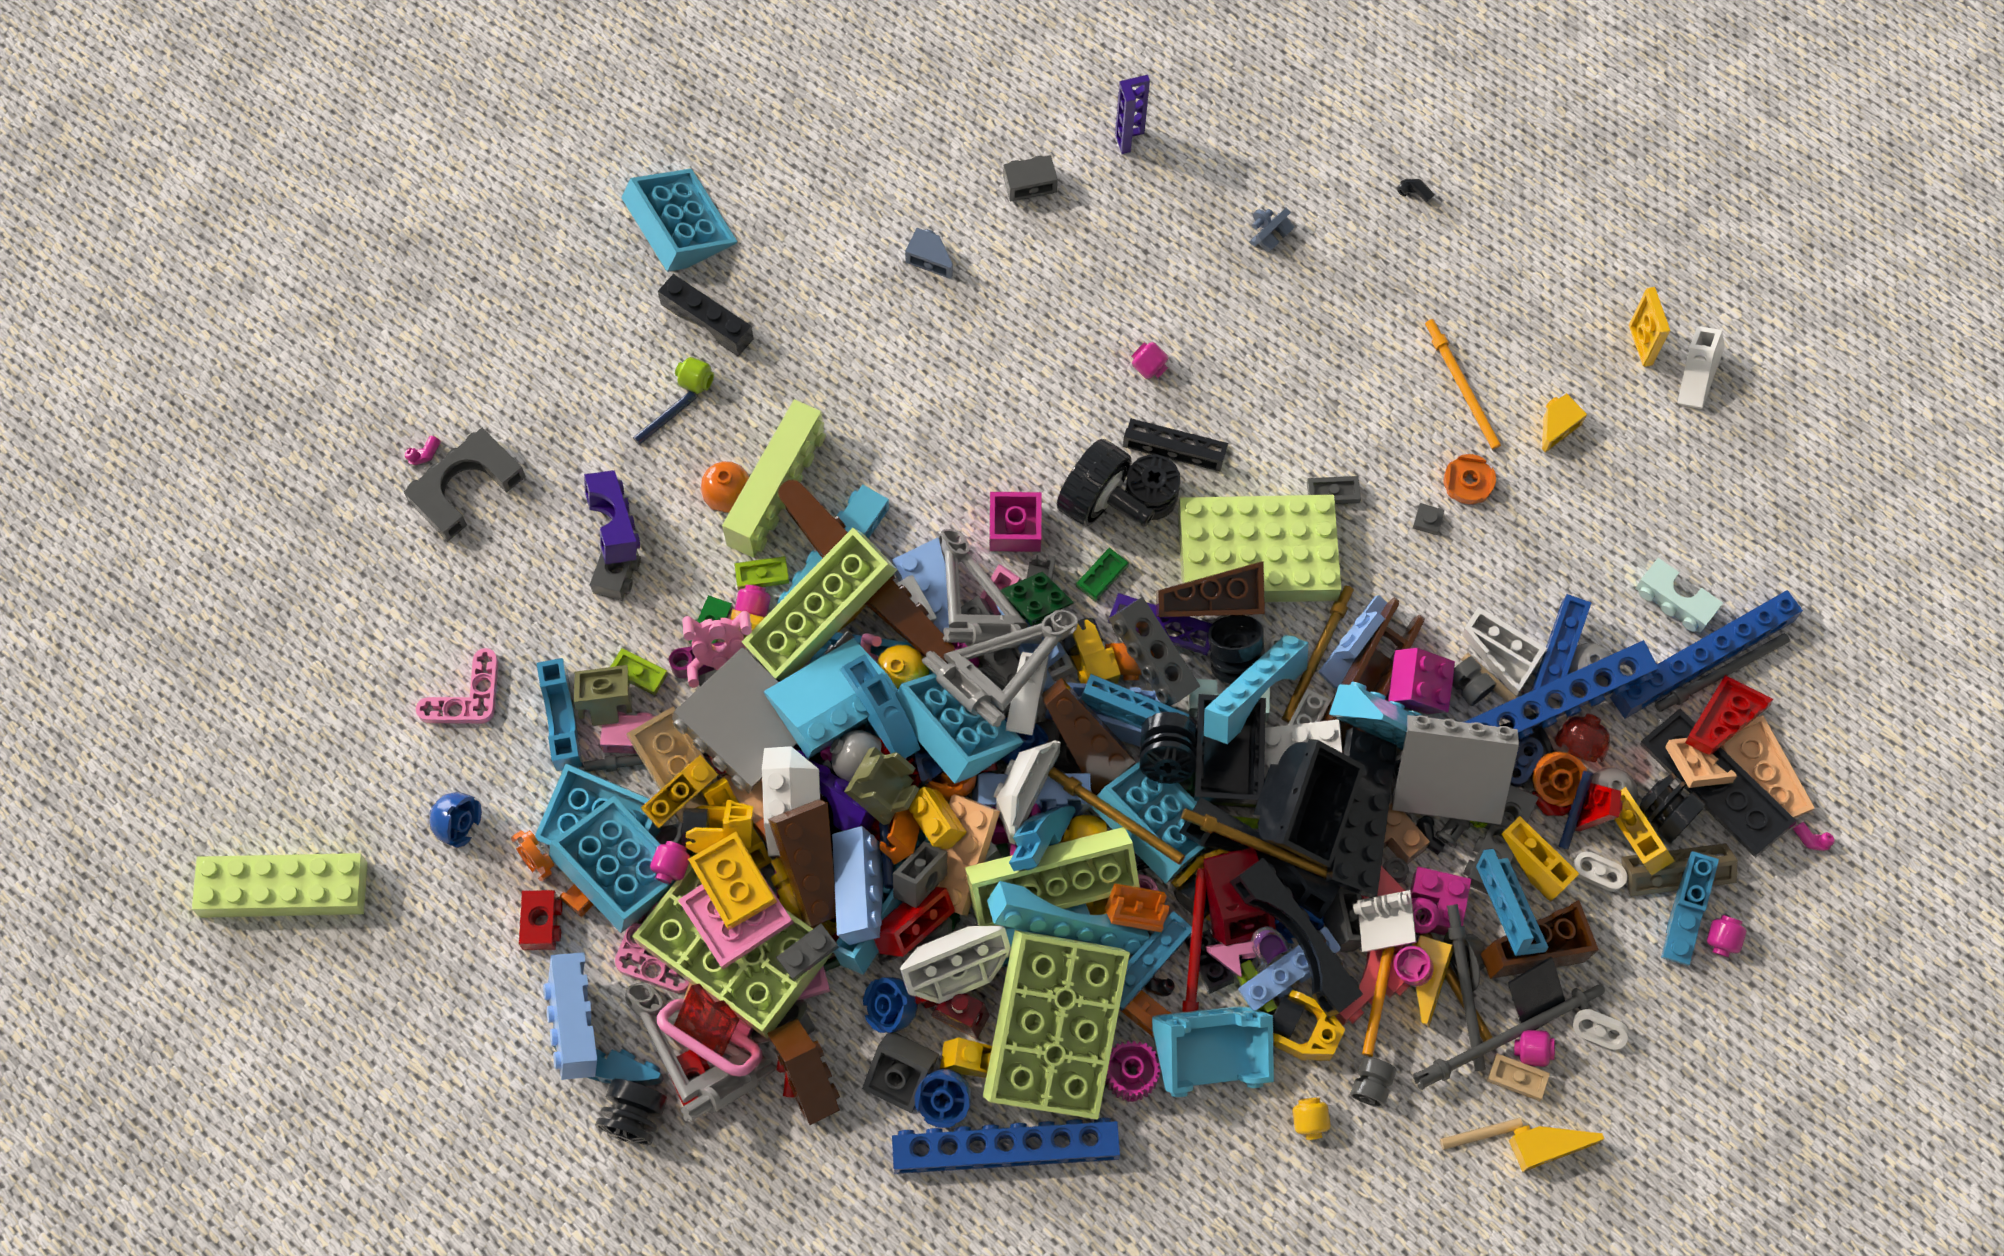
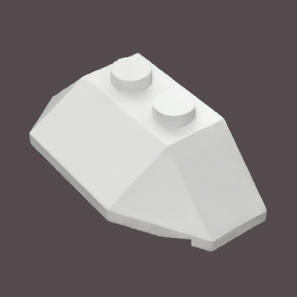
M1055 740L1019 752L1016 760L1011 759L1007 766L1005 774L1008 776L1004 784L1000 782L994 793L996 809L1000 811L999 817L1008 840L1014 845L1016 842L1013 836L1028 819L1048 778V774L1060 754L1061 742Z
M792 746L764 748L762 764L763 813L769 857L780 856L768 819L815 800H820L819 769Z
M968 926L917 947L900 967L908 994L940 1004L952 999L957 994H964L990 983L1002 967L1005 959L1010 956L1011 947L1005 927Z

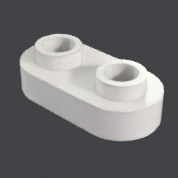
M1592 852L1580 853L1572 865L1579 873L1578 878L1610 892L1620 890L1627 881L1626 870L1621 865ZM1582 864H1588L1591 870H1583ZM1607 875H1613L1616 878V882H1610L1607 879Z
M1590 1009L1581 1010L1574 1017L1573 1029L1583 1039L1612 1050L1623 1048L1628 1041V1029L1621 1021ZM1584 1020H1591L1592 1023L1586 1024ZM1611 1030H1616V1031H1618L1619 1033H1618V1034H1612V1033H1610V1031H1611Z

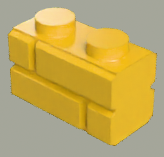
M923 787L917 792L908 808L909 811L913 814V817L932 846L950 849L967 831L938 790Z

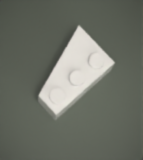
M1480 607L1477 608L1462 634L1465 640L1516 697L1547 649Z

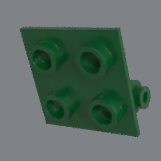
M1043 571L1000 590L1023 619H1027L1030 626L1041 624L1044 617L1056 610H1061L1074 604Z

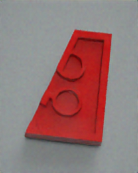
M1591 783L1575 831L1581 832L1618 818L1623 807L1621 801L1622 791Z

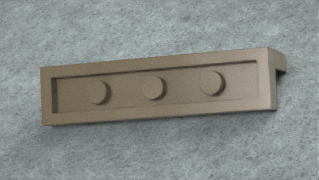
M1727 843L1669 850L1675 861L1651 876L1638 855L1621 857L1622 866L1628 874V893L1631 897L1678 891L1688 861L1686 858H1689L1692 851L1719 859L1712 886L1737 883L1738 860ZM1722 853H1723V855H1724V856H1718V857H1717V856H1714L1715 854H1722ZM1640 864V865H1643V866H1641V867H1633L1632 865Z

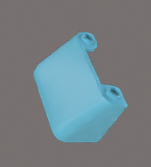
M1239 1006L1163 1014L1152 1017V1030L1164 1087L1167 1092L1171 1093V1096H1188V1092L1193 1091V1086L1239 1080L1247 1083L1249 1088H1261L1264 1086L1263 1083L1274 1082L1273 1015L1258 1009L1253 1011L1250 1007Z

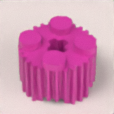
M1134 1040L1133 1043H1130V1041H1127V1044L1121 1042V1045L1117 1043L1115 1048L1112 1047L1105 1085H1108V1090L1112 1089V1094L1116 1093L1117 1098L1121 1096L1123 1101L1126 1100L1128 1102H1136L1138 1099L1142 1100L1143 1096L1148 1097V1094H1151L1153 1089L1156 1088L1160 1075L1159 1058H1155L1156 1051L1152 1052V1047H1147V1043L1144 1045L1141 1042L1136 1044ZM1133 1066L1136 1067V1075H1129L1127 1073L1126 1067L1130 1069Z

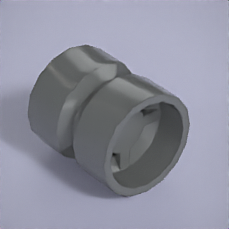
M1472 656L1466 658L1454 668L1452 686L1456 690H1462L1461 696L1470 706H1474L1485 698L1497 685L1488 673H1481L1482 667Z
M1367 1056L1363 1057L1357 1072L1360 1078L1354 1081L1350 1092L1351 1097L1370 1106L1383 1108L1389 1095V1090L1386 1087L1392 1085L1397 1069L1383 1060Z

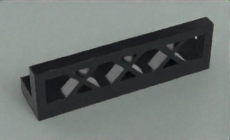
M1130 418L1123 439V447L1152 455H1161L1168 459L1221 472L1228 447L1226 442ZM1135 426L1145 429L1146 433L1133 430V427ZM1166 434L1169 435L1171 439L1160 437L1159 435ZM1190 440L1193 441L1195 445L1184 443L1183 441ZM1208 447L1221 448V452L1208 449Z

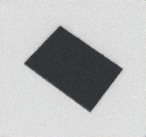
M1549 957L1508 982L1520 1024L1565 1001L1553 957Z

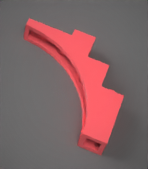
M1381 866L1377 896L1405 891ZM1361 895L1362 899H1367V898H1369V897H1366V896ZM1406 945L1395 946L1394 953L1397 954ZM1383 949L1367 952L1366 967L1359 984V989L1363 995L1336 1016L1343 1026L1348 1021L1354 1024L1364 1014L1361 1009L1368 1003L1372 1006ZM1394 954L1386 989V995L1389 998L1395 993L1401 996L1410 987V985H1407L1400 979L1394 969L1396 957Z

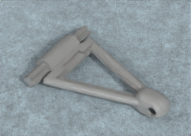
M952 529L942 530L939 535V542L945 557L949 628H944L943 630L944 642H960L971 646L1027 628V622L969 553L970 546L965 535ZM958 562H962L1005 615L961 614ZM1038 637L1023 643L1041 644L1042 638ZM1021 643L1007 648H1018L1021 645Z
M1056 610L1046 616L1041 624L945 653L944 658L948 664L935 652L931 651L926 653L922 663L937 675L936 681L973 715L979 714L993 727H999L1001 721L1005 719V715L996 707L1001 711L1005 710L1054 647L1074 633L1078 625V619L1069 611ZM1043 636L1045 638L1003 691L969 661V659Z
M636 983L627 988L625 993L626 1003L641 1017L683 1103L698 1096L697 1099L681 1108L685 1121H693L706 1112L713 1114L755 1089L758 1086L759 1080L775 1071V1067L772 1065L773 1061L770 1058H764L746 1076H732L715 1066L689 1082L664 1032L660 1030L657 1024L656 1016L666 1006L661 996L652 986L645 983ZM645 988L648 990L649 996L646 995ZM678 1011L668 1018L670 1023L729 1058L727 1060L735 1065H743L751 1057L748 1053Z

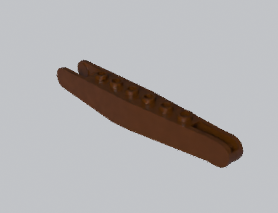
M788 480L780 486L778 491L779 497L786 506L787 512L823 559L848 533L845 530L846 525L837 515L833 517L800 482ZM892 575L865 605L924 657H926V653L929 651L935 652L948 664L944 654L955 651V647L951 642H944V634L927 617L929 612L920 602L915 604L910 599L912 595L904 585L898 586L894 582L896 578Z
M1393 597L1381 612V615L1385 618L1355 658L1341 684L1351 685V682H1357L1365 685L1368 692H1377L1386 696L1391 685L1395 651L1391 658L1378 651L1376 647L1381 637L1384 636L1397 646L1395 650L1410 649L1425 618L1421 615L1416 616L1407 626L1403 637L1387 627L1399 606V600ZM1334 695L1322 721H1340L1344 754L1347 730L1358 728L1329 715L1335 698Z

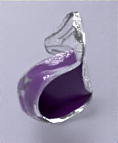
M1272 927L1258 929L1251 938L1253 952L1258 958L1255 966L1257 973L1262 972L1276 956L1286 954L1293 949V946L1288 944L1281 933Z

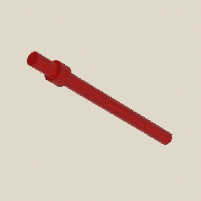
M1197 868L1186 1000L1182 1002V1012L1199 1010L1197 990L1207 887L1205 869Z

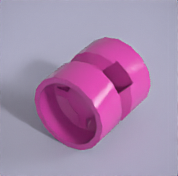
M1407 946L1396 954L1394 969L1400 979L1407 985L1413 987L1422 986L1432 978L1434 972L1433 963L1422 948Z

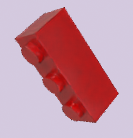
M936 887L917 908L903 902L885 917L880 926V938L874 939L879 953L904 957L954 913L955 908L947 888Z

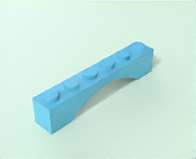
M1284 635L1205 708L1204 736L1228 744L1241 732L1253 707L1269 687L1282 679L1295 681L1307 669L1309 642L1300 640L1295 636Z
M999 881L987 899L993 923L1042 935L1122 948L1130 952V955H1134L1149 939L1148 931L1145 929L1111 924L1107 914L1086 915L1062 909L1038 897L1024 886Z

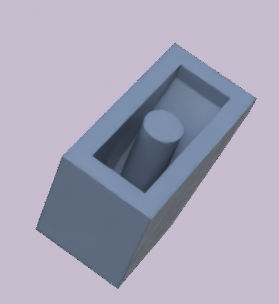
M916 228L905 250L906 263L951 279L953 276V264L940 236L931 230Z

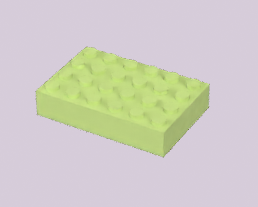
M1334 495L1182 497L1179 499L1178 523L1182 583L1264 561L1265 602L1338 601L1341 592V577Z
M689 864L684 878L672 885L632 937L639 946L768 1039L767 1033L778 1026L832 953L793 981L776 957L813 930V928L786 910L793 921L792 925L725 969H722L678 901V899L702 884L693 867Z
M1014 930L983 1097L992 1103L1098 1119L1130 952L1117 947Z

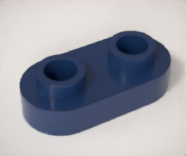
M1525 737L1519 741L1513 771L1518 772L1520 777L1515 778L1512 776L1510 785L1515 787L1523 786L1534 771L1543 755V746L1537 739ZM1524 750L1531 751L1532 756H1526Z

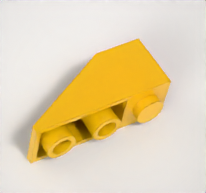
M699 755L640 809L657 828H660L718 774Z
M959 1037L945 1041L940 1069H949L962 1075L986 1078L992 1046Z

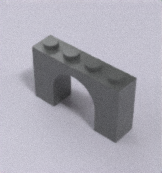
M483 427L477 432H472L459 447L451 449L438 464L430 466L426 474L418 480L412 481L404 491L408 502L447 542L467 526L463 515L445 498L446 486L453 476L465 470H480L488 474L506 493L526 477L522 466Z

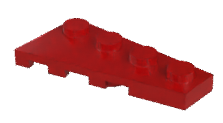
M1725 675L1685 743L1710 756L1770 707L1773 698Z

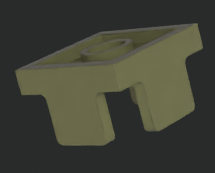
M628 665L575 671L574 705L575 710L578 711L579 719L585 718V709H588L593 726L618 723V705H625L627 713H632V694Z
M876 747L870 748L844 792L883 825L890 824L895 813L907 810L919 791L916 785L911 786L914 780L908 776V774L914 772L915 767L897 752L884 755Z

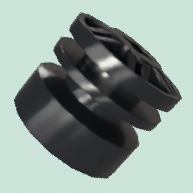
M1145 455L1138 458L1130 466L1127 473L1125 491L1144 502L1148 508H1153L1155 514L1152 520H1159L1167 517L1176 506L1181 484L1180 472L1177 466L1166 457L1161 455Z
M1230 615L1220 618L1209 628L1211 671L1222 682L1232 684L1265 654L1264 629L1261 623L1253 617Z
M1177 712L1156 713L1144 721L1141 727L1139 767L1146 777L1158 783L1173 784L1182 782L1192 776L1196 770L1197 728L1195 723L1187 716Z
M1673 772L1659 780L1642 798L1639 806L1643 814L1648 810L1652 812V815L1647 819L1650 824L1658 818L1663 821L1657 833L1670 844L1708 804L1695 791L1685 798L1680 795L1686 785L1684 781L1673 789L1671 784L1678 777Z
M612 1079L605 1097L616 1106L615 1108L601 1107V1114L608 1118H597L595 1126L620 1141L631 1144L651 1145L654 1137L645 1131L654 1132L657 1130V1125L648 1120L647 1117L662 1116L667 1097L654 1089L623 1079Z

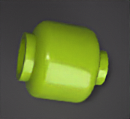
M689 357L683 363H678L675 369V376H677V382L681 388L699 394L711 387L714 372H712L711 366L707 362Z

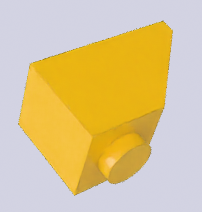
M1567 393L1560 398L1554 397L1546 405L1547 410L1543 417L1542 450L1545 453L1579 428L1587 416L1586 412Z

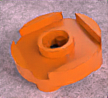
M1464 454L1451 461L1446 468L1443 479L1448 496L1463 504L1484 502L1492 493L1496 484V474L1493 467L1491 469L1483 457L1474 454ZM1470 474L1476 482L1468 484L1463 478Z
M520 830L511 836L512 842L518 840L520 846L516 850L532 873L537 869L541 874L538 878L540 881L552 875L550 869L554 867V863L547 853L541 854L536 846L539 842L530 830L526 833Z

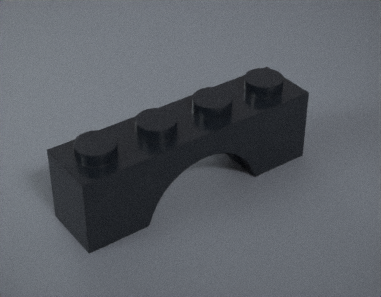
M672 274L658 290L660 304L680 318L686 316L700 323L714 336L718 344L739 357L754 340L750 324L675 274Z

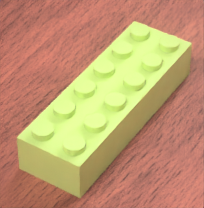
M795 399L793 400L722 525L728 547L753 558L758 551H763L767 543L766 536L769 530L773 531L779 521L778 514L781 509H786V506L779 497L778 491L780 486L788 480H796L801 483L803 477L801 473L805 467H810L814 459L813 452L817 446L821 447L825 440L826 433H824V422L820 410Z
M852 528L746 636L742 643L775 679L782 681L799 671L898 569L863 533Z
M1124 827L1048 846L1039 865L1031 870L1013 871L1009 864L1012 856L965 867L973 911L979 926H1000L993 923L987 902L999 881L1024 886L1038 897L1062 909L1108 898L1115 883L1140 888L1133 842Z
M361 853L197 856L192 910L200 918L364 914L368 862Z

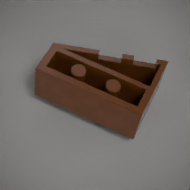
M795 1019L768 1032L767 1035L779 1053L777 1058L780 1064L784 1066L788 1077L787 1081L799 1109L808 1124L812 1125L840 1111L836 1101L840 1098V1095L834 1083L830 1084L828 1080L832 1077L831 1071L827 1063H822L820 1058L824 1056V1052L817 1040L814 1042L811 1040L799 1020Z

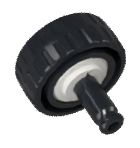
M1106 439L1097 440L1085 451L1065 480L1057 499L1059 511L1082 526L1093 524L1109 505L1133 521L1139 522L1142 527H1146L1155 514L1153 508H1148L1144 502L1121 488L1127 477L1132 458L1120 447Z

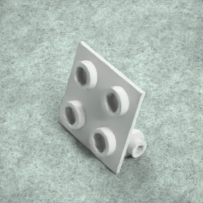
M1410 890L1361 899L1353 904L1355 914H1359L1362 952L1416 943Z

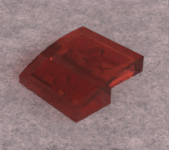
M699 983L690 986L674 1026L723 1057L740 1019L724 1000L715 1002Z

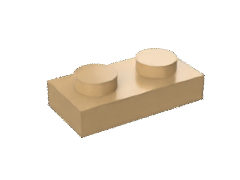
M1497 1053L1494 1057L1487 1082L1541 1101L1550 1073Z

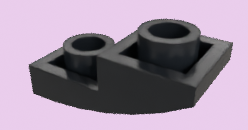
M1208 929L1202 932L1199 974L1209 994L1233 984L1234 977L1229 969L1206 952L1205 946L1217 944ZM1191 937L1185 941L1189 954Z

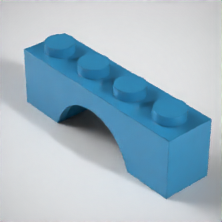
M563 658L538 662L536 664L548 720V740L552 763L556 771H562L565 764L582 767L576 719L565 662Z

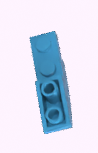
M865 654L842 666L840 671L868 711L869 717L867 719L890 754L897 752L906 759L918 752L920 747L912 726L883 673L878 674Z
M1074 806L1037 813L1019 827L1013 836L1018 847L1009 861L1013 871L1031 870L1039 865L1048 846L1058 844L1061 841L1076 811Z
M1691 852L1666 929L1667 936L1661 958L1686 966L1690 965L1703 912L1707 908L1719 859Z
M596 1049L595 1077H587L608 1084L611 1083L612 1079L616 1078L644 1086L661 1084L664 1080L658 1066L648 1061L643 1065L635 1061V1055L623 1049L620 1052L612 1049L607 1059H605L606 1054Z

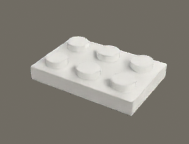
M1330 720L1265 728L1264 782L1270 764L1278 765L1283 753L1294 743L1308 742L1309 739H1316L1343 753L1340 721Z

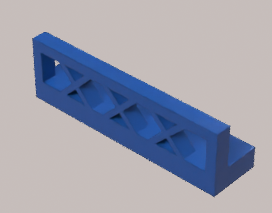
M1566 594L1561 602L1546 645L1547 649L1542 657L1531 691L1568 674L1592 602Z

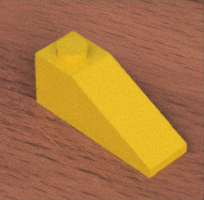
M1625 787L1620 790L1622 791V811L1619 817L1614 820L1652 876L1675 860Z
M1521 816L1502 833L1530 883L1550 902L1579 875Z
M1420 935L1419 940L1416 943H1412V946L1422 948L1430 957L1434 968L1432 978L1426 984L1416 986L1421 1022L1423 1025L1430 1027L1454 947Z
M1526 1125L1514 1131L1515 1135L1509 1140V1143L1522 1172L1597 1145L1605 1138L1602 1133L1543 1126L1531 1129L1529 1125Z

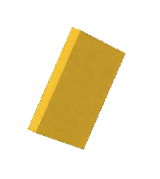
M1655 287L1646 288L1629 323L1631 334L1644 367L1654 364L1671 331Z
M737 831L688 859L728 931L777 903Z

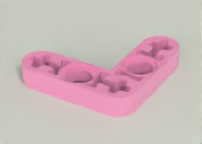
M483 648L474 654L470 697L423 698L416 706V713L420 720L425 723L475 724L490 721L495 712L498 658L494 651ZM484 656H488L492 661L487 663L486 670L488 673H483V665L479 662L484 660ZM483 680L491 682V686L486 692L477 690L478 683ZM479 698L484 699V706L488 710L483 712V716H479L478 712L475 711L479 710L481 706ZM443 704L444 716H441L439 711H431L430 715L426 716L422 710L427 709L428 705H431L435 710H441L440 705ZM460 705L463 709L460 715L453 717L448 714L451 706Z
M644 915L642 918H640L638 921H640L641 923H643L644 918H645V915ZM635 922L627 928L615 957V965L618 971L623 975L674 993L687 991L689 982L684 979L685 983H679L678 986H675L674 980L667 977L666 982L663 983L666 969L669 967L657 958L647 955L645 949L631 941V935L642 924H636ZM632 956L633 962L641 965L640 974L636 973L638 971L636 966L628 965L627 969L624 968L621 960ZM656 964L660 966L661 973L656 978H649L646 975V969L650 965ZM669 968V975L674 977L679 976L678 973Z

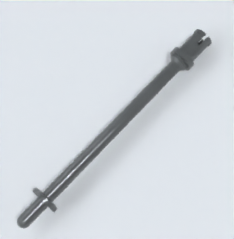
M1596 985L1584 992L1574 988L1571 991L1572 998L1447 1061L1440 1058L1435 1060L1433 1065L1414 1073V1081L1416 1084L1421 1083L1418 1085L1420 1090L1439 1080L1446 1081L1450 1078L1453 1070L1520 1037L1524 1031L1534 1030L1577 1007L1580 1010L1589 1009L1588 1002L1603 995L1605 988L1602 985Z

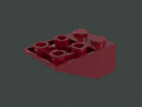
M1250 847L1203 859L1212 937L1225 946L1258 938L1264 933L1275 934V918L1259 908L1246 905L1230 883L1231 880L1259 861L1256 850Z

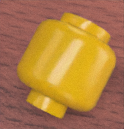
M1320 1097L1300 1099L1298 1104L1292 1109L1295 1131L1298 1134L1305 1135L1306 1140L1323 1138L1322 1132L1328 1131L1331 1127L1328 1105L1325 1102H1320Z

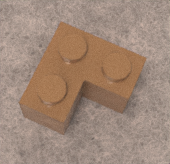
M1391 803L1388 810L1384 848L1388 846L1396 857L1403 859L1406 864H1409L1426 850L1430 841L1405 812L1392 810Z

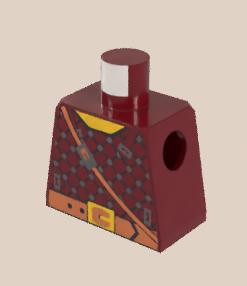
M966 993L957 994L952 999L940 1004L938 1003L931 1014L933 1018L976 1040L990 1017L985 1004Z

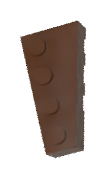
M1264 561L1156 590V617L1265 614Z
M1062 677L1042 694L1045 705L1081 772L1090 773V788L1093 794L1098 795L1106 785L1135 763L1130 750Z
M818 799L768 819L802 921L811 927L836 917L828 803Z
M1578 900L1566 908H1561L1543 919L1536 920L1548 945L1546 952L1515 956L1507 935L1493 941L1481 953L1489 978L1494 979L1523 974L1549 957H1553L1556 968L1585 963L1599 949L1580 901ZM1533 939L1531 944H1537L1535 939Z

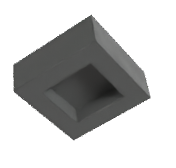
M1420 503L1413 529L1438 535L1445 510Z

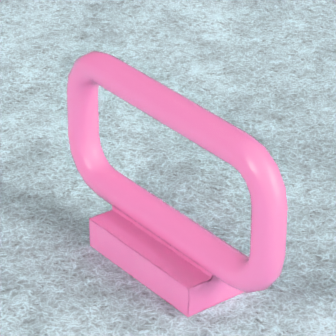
M709 996L704 1000L702 1007L686 999H675L669 1002L657 1015V1024L666 1035L732 1076L741 1077L748 1075L760 1064L763 1058L760 1046L750 1039L753 1028ZM677 1010L687 1011L739 1047L748 1050L751 1053V1057L743 1065H735L672 1025L668 1018Z

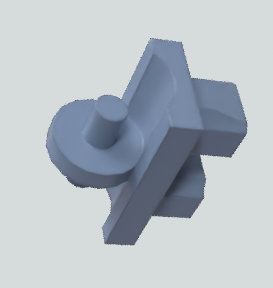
M1286 207L1272 220L1270 218L1273 215L1271 209H1267L1265 212L1260 209L1256 210L1253 213L1255 222L1252 224V227L1255 230L1259 227L1263 229L1249 243L1254 247L1259 244L1265 251L1270 252L1280 242L1271 233L1274 229L1284 238L1295 228L1287 217L1291 213Z

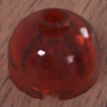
M1587 713L1585 716L1577 715L1565 720L1558 729L1554 742L1560 748L1563 744L1569 747V754L1582 760L1596 763L1598 758L1603 762L1608 753L1610 734L1606 727L1600 723L1601 719Z

